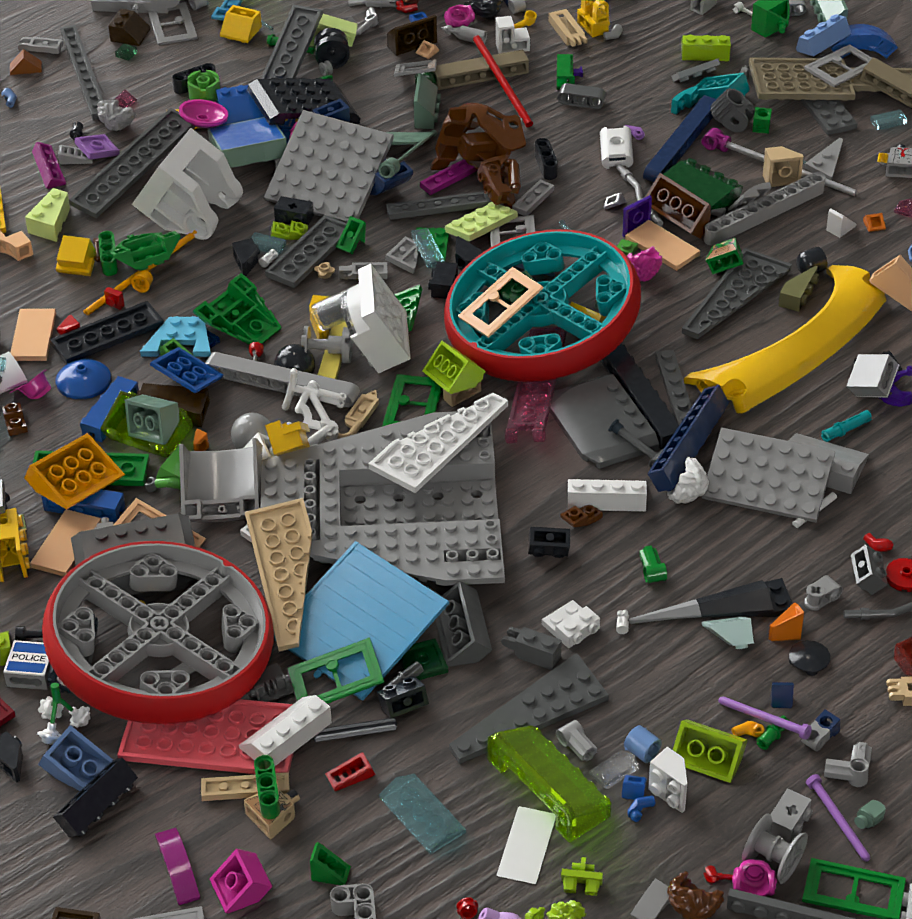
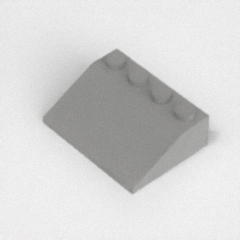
M795 433L788 440L835 450V457L826 487L849 494L852 493L869 454Z

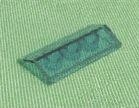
M415 774L396 777L379 794V798L430 854L466 833V829Z

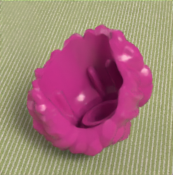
M654 246L637 253V255H632V253L627 255L634 265L640 282L651 280L658 273L662 265V256L659 255Z

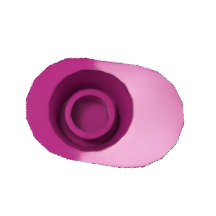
M47 369L34 377L30 382L9 392V394L19 390L30 399L41 398L51 390V385L44 374Z

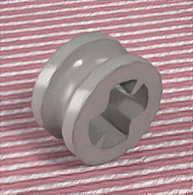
M328 60L324 63H319V69L323 76L333 73V67Z

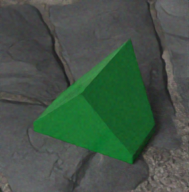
M315 843L310 859L311 880L345 885L351 866L323 844Z

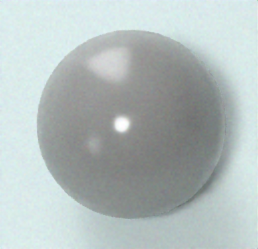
M258 413L241 415L234 422L231 429V439L235 447L238 449L244 448L258 432L268 436L265 425L270 424V421Z

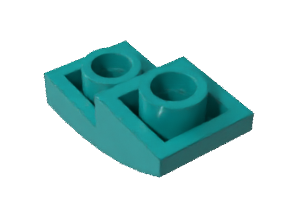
M694 86L677 94L672 99L671 113L677 115L685 107L691 108L699 100V87Z

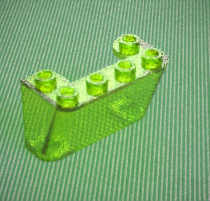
M120 391L100 428L103 434L111 440L168 458L170 453L178 447L194 427L187 412L179 408V423L167 444L162 445L128 436L125 399L137 395L130 391L128 393Z

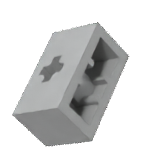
M787 788L770 814L773 820L770 833L776 837L780 836L784 841L791 843L793 838L801 833L803 822H808L813 810L810 809L811 799Z

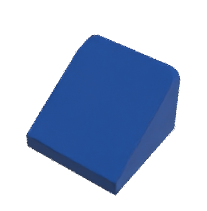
M625 775L622 798L635 800L636 798L644 797L647 778Z

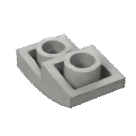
M655 878L631 912V916L635 919H656L669 902V895L667 893L669 886Z

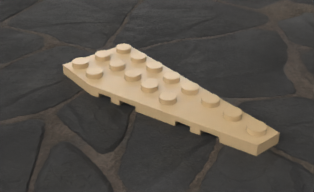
M303 498L245 512L279 652L299 647L313 536Z

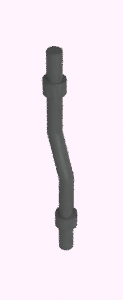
M912 602L887 610H869V608L844 610L843 616L844 618H860V620L897 617L912 611Z

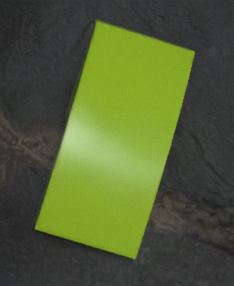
M273 221L270 237L284 240H299L308 231V225L291 221L289 226Z

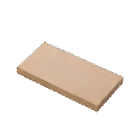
M650 220L625 235V240L638 243V248L643 251L654 246L659 255L662 256V263L676 271L700 256L699 249Z
M20 309L10 352L16 361H47L56 309Z
M65 510L30 562L31 568L65 576L75 565L71 537L81 531L94 529L97 527V523H101V518Z

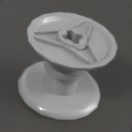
M768 813L758 821L752 830L742 853V862L748 859L755 860L759 853L764 855L767 861L771 862L773 860L780 864L777 879L780 884H783L790 878L799 864L807 844L808 835L807 833H800L791 844L784 841L780 836L772 835L770 831L773 820Z

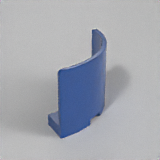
M867 24L849 25L852 34L830 46L831 50L835 52L850 44L858 50L868 49L881 54L885 58H888L898 48L893 38L887 32ZM848 53V54H846V55H844V56H841V58L843 59L845 56H847V55H849V54H851V53Z

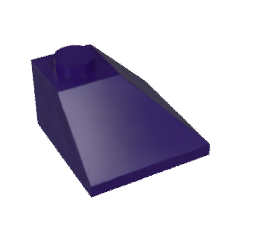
M650 195L624 208L622 233L624 238L626 234L646 221H651L652 197Z

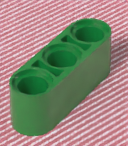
M103 231L98 236L102 272L104 275L112 276L118 272L117 259L110 256V252L116 250L113 232Z
M262 755L254 761L260 813L265 819H274L280 814L273 758L268 755Z

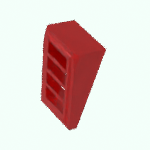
M363 752L325 773L334 791L341 790L376 775ZM347 772L348 777L346 778L343 776V773ZM339 776L341 781L337 783L334 777Z

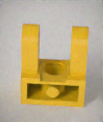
M581 0V8L577 9V23L592 38L603 35L604 32H609V4L605 0Z

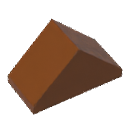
M24 49L10 63V75L42 72V61Z

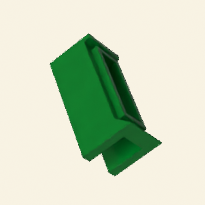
M557 54L556 89L560 90L563 84H575L573 54Z

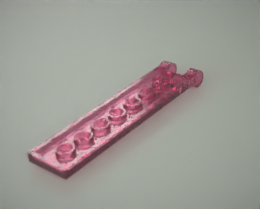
M560 327L530 329L529 337L558 334L564 347L567 331ZM557 378L533 382L518 381L508 425L505 430L506 443H517L518 431L533 430L534 442H545V430Z

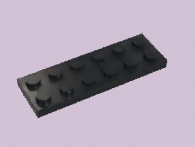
M145 301L52 338L50 341L53 348L67 365L70 362L91 356L162 326L164 320L152 305Z

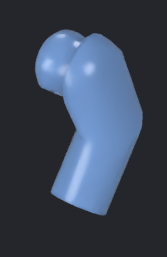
M5 88L1 95H5L4 98L7 99L6 105L12 108L17 96L10 88Z

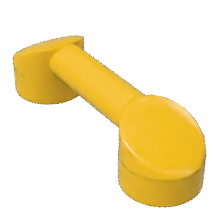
M532 10L526 11L524 19L514 24V29L533 25L537 18L536 12Z

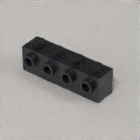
M123 758L112 760L61 808L53 818L68 837L77 835L80 837L89 830V824L98 821L104 815L103 811L107 807L110 808L119 801L118 797L122 793H126L133 788V782L138 777Z

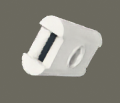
M627 126L614 129L604 127L601 129L602 166L606 169L619 164L626 166V168L632 166L631 129Z

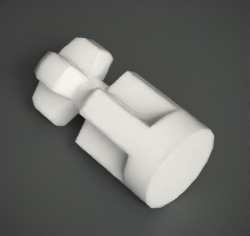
M271 249L259 259V264L266 268L277 258L278 252L275 249Z
M619 610L617 612L616 631L619 634H626L629 628L628 611Z

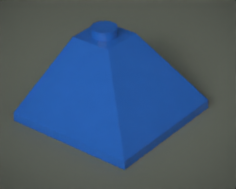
M180 347L150 362V366L194 393L199 392L223 377L222 373Z

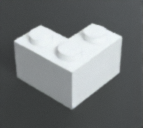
M511 16L496 17V46L498 53L522 49L524 52L530 51V37L527 27L514 29Z

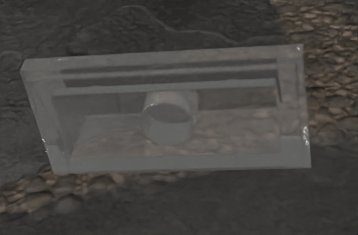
M621 750L590 770L589 773L602 787L609 789L624 779L625 775H630L638 770L639 766L635 755Z

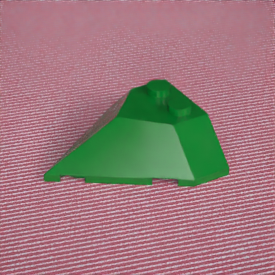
M175 231L166 234L159 232L135 236L134 234L128 235L127 239L122 240L115 247L116 250L110 252V256L136 270L138 269V271L148 269L149 265L165 263L164 260L170 258L181 236Z

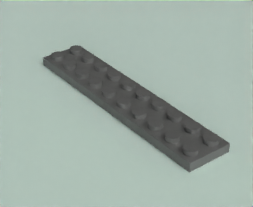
M170 108L71 197L69 205L94 218H98L177 145L190 128L194 129L196 126L186 122L178 111Z

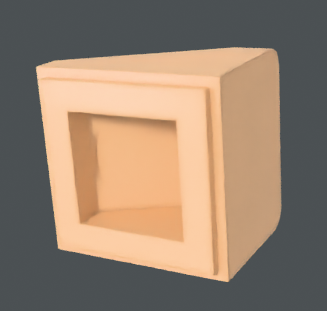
M423 40L416 54L430 59L439 52V49L436 45Z

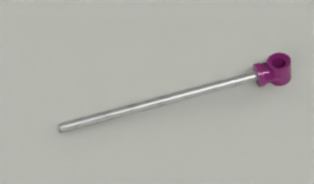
M718 128L710 129L702 138V144L708 150L717 148L722 152H726L729 148L764 162L765 155L732 143L731 137L725 136ZM802 169V177L812 174ZM827 178L825 179V185L852 196H855L857 193L856 189Z

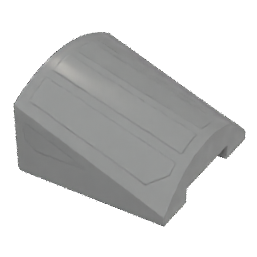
M252 438L253 447L221 451H189L183 444H179L181 514L189 516L190 522H226L246 519L245 512L259 509L261 505L263 445L257 438Z

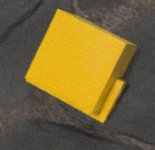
M63 235L56 259V271L59 273L91 276L96 250L90 238Z
M278 420L265 425L274 455L278 456L310 447L306 435L307 432H310V429L306 423L298 421L287 425V423L281 424V421Z

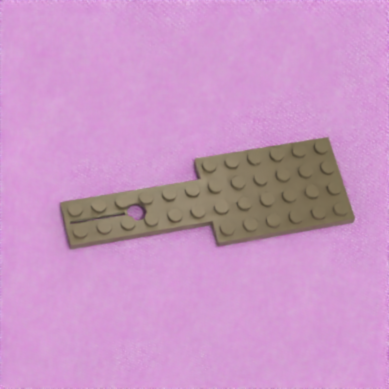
M749 58V67L758 99L847 101L855 100V91L877 92L880 90L861 80L862 74L836 87L829 85L804 69V66L820 58ZM832 61L819 67V69L834 78L848 72V70ZM894 68L912 78V68Z

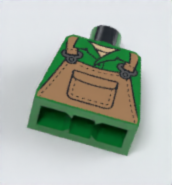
M736 238L727 239L722 243L712 246L706 258L712 274L744 264L743 253Z

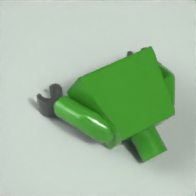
M179 446L174 452L170 453L168 459L162 464L156 476L157 479L155 480L154 477L148 478V483L145 484L148 492H154L157 488L166 487L181 490Z

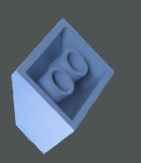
M838 14L832 15L826 22H821L816 28L806 31L804 35L799 37L796 46L797 52L815 56L852 34L846 17Z

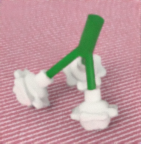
M58 683L50 685L52 697L48 696L46 700L42 699L38 708V712L42 713L41 717L43 719H50V722H48L47 729L37 732V735L42 738V742L53 745L61 736L56 730L55 719L62 716L61 711L64 707L72 715L70 718V725L72 727L86 726L88 720H90V708L84 706L79 709L71 707L61 698Z

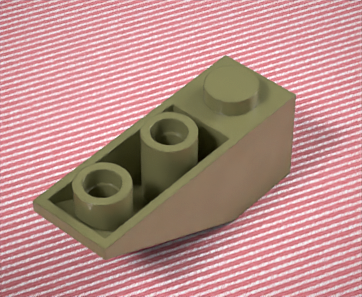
M818 266L810 268L784 284L779 297L780 307L799 312L802 305H806L808 295L812 294L814 284L816 285L819 280V274H817Z

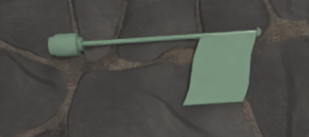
M437 131L386 132L393 134V145H417L399 159L391 157L382 162L379 166L380 175L384 178L393 177L400 170L399 162L432 136H436Z

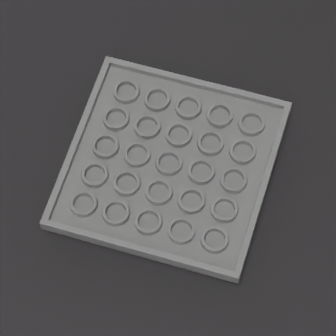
M303 110L264 198L274 203H277L281 196L313 202V212L315 215L322 217L327 215L344 223L348 222L350 216L359 219L375 183V173L379 172V166L384 162L394 136L390 133Z

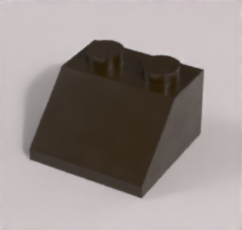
M119 9L108 26L111 42L140 46L151 29L135 11Z

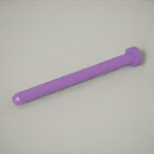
M724 696L719 698L721 705L798 733L802 739H808L811 734L812 727L808 724L801 726Z
M818 774L810 776L806 780L807 786L815 790L861 859L865 862L869 861V853L821 785L822 779Z

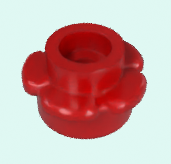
M471 897L461 899L456 905L457 913L464 919L473 918L478 912V902L474 901Z

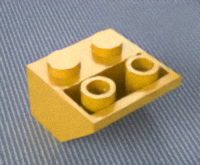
M232 5L225 14L220 37L249 43L262 27L261 11Z

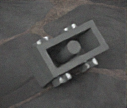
M866 544L851 554L856 584L862 590H866L873 595L888 585L886 579L887 572L883 565L884 558L879 551H875Z

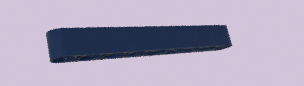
M704 95L646 166L643 173L644 180L655 182L659 173L664 174L677 164L713 118L710 106L716 98Z

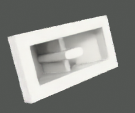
M830 208L826 228L828 232L840 238L856 227L857 224Z

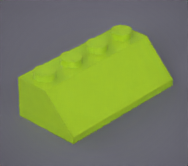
M444 341L440 342L422 372L450 394L476 387L482 381L486 372Z

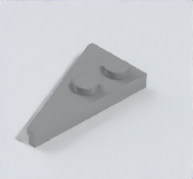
M838 138L807 161L804 169L812 173H822L827 179L832 180L843 139Z

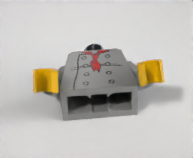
M901 144L897 147H892L890 153L878 154L877 162L881 166H886L885 176L912 178V148H907Z

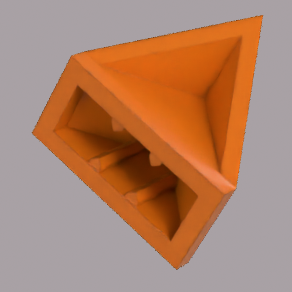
M794 602L770 625L769 640H801L804 611L797 603Z

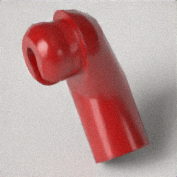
M403 0L396 1V9L404 13L418 11L417 3L404 5Z
M867 533L863 537V540L875 551L885 552L893 549V542L889 539H876L871 533Z

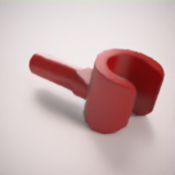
M707 866L705 868L704 876L709 884L722 879L732 880L733 875L717 873L715 866Z

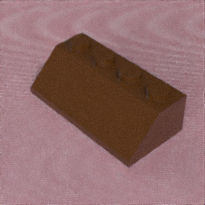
M659 173L645 196L650 195L652 197L651 208L690 234L701 239L705 231V225L710 222L711 205L662 173Z

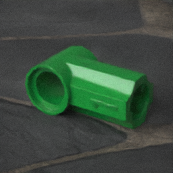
M651 545L645 546L639 551L645 582L666 581L665 563H661L657 549Z

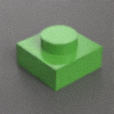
M621 239L617 247L626 256L629 253L634 255L638 249V243Z

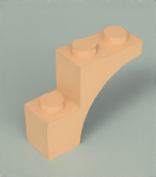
M0 231V253L8 254L17 261L33 255L31 241L22 231L7 237Z

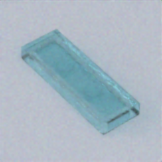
M428 228L411 230V236L428 268L436 267L437 261L445 262Z

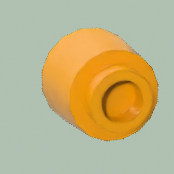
M142 270L132 278L131 284L136 291L141 293L147 292L153 281V276L149 271Z

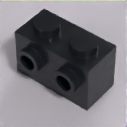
M530 527L528 554L535 557H543L544 555L555 558L568 557L570 529Z
M416 677L406 678L401 683L387 685L382 690L377 691L381 710L390 719L429 704L425 685Z

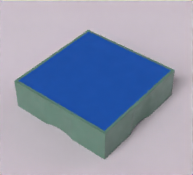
M264 117L207 128L209 142L224 153L230 168L282 158L287 146L286 137L278 125H269Z

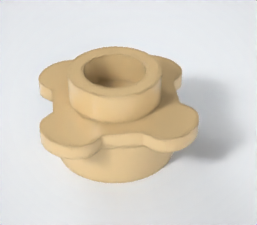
M324 262L319 266H315L314 271L318 272L320 278L326 279L331 277L332 273L335 272V268L331 267L330 263Z

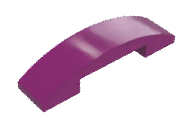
M177 828L156 833L155 838L170 876L178 906L199 900L198 887Z

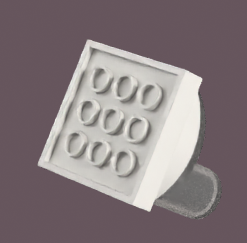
M369 264L358 269L359 284L311 305V312L316 324L322 331L346 322L351 342L358 346L361 355L368 359L371 368H375L378 373H381L411 359L407 312L373 265Z

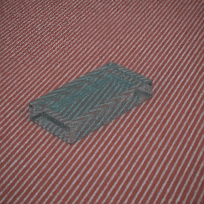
M901 110L873 115L870 118V121L877 130L906 124L908 120Z
M254 232L251 237L262 251L269 252L271 249H275L279 255L286 246L285 239Z

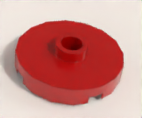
M899 558L893 560L886 568L888 584L898 591L903 589L907 590V592H912V559Z

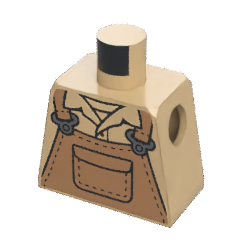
M278 789L280 814L274 819L262 817L258 794L244 800L245 814L270 840L295 818L294 803L299 801L300 797L294 789L285 794Z

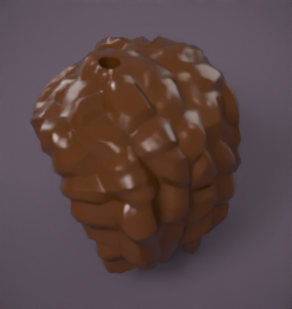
M687 871L674 877L669 883L670 886L667 888L670 904L678 914L682 915L683 919H707L724 902L723 891L717 889L713 892H706L704 889L697 888L687 878L689 875Z

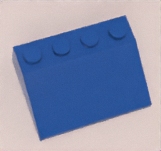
M248 85L216 89L217 103L228 111V119L222 125L264 117L247 91Z

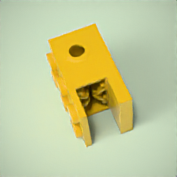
M16 508L6 509L5 513L0 514V582H4L3 567L20 564L24 578L28 577L27 569L31 568L29 557H26L29 554L28 545L24 543L27 540L26 529L21 528L24 527L22 515H18Z

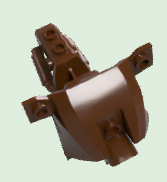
M466 103L459 107L450 108L436 143L437 157L432 162L430 169L443 170L448 167L450 162H454L458 154H460L469 165L474 166L478 170V180L483 183L484 193L488 194L490 200L495 205L504 203L505 207L512 209V205L515 203L514 193L518 194L521 182L519 164L515 159H510L509 157L511 151L526 146L520 117L518 115L505 116L493 108L479 103ZM488 112L502 119V121L491 116ZM509 123H515L518 128H511ZM479 126L485 131L466 133L467 130H475Z

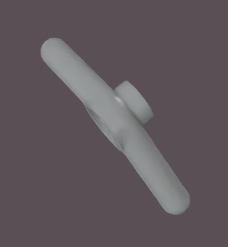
M373 7L367 10L366 22L357 29L356 36L361 35L370 26L374 27L379 23Z

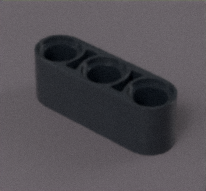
M206 63L174 74L172 76L174 92L176 94L187 93L188 76L201 70V73L206 72V70L216 72L215 65Z
M539 138L535 141V158L542 176L547 180H553L557 178L558 161L550 141L546 138Z

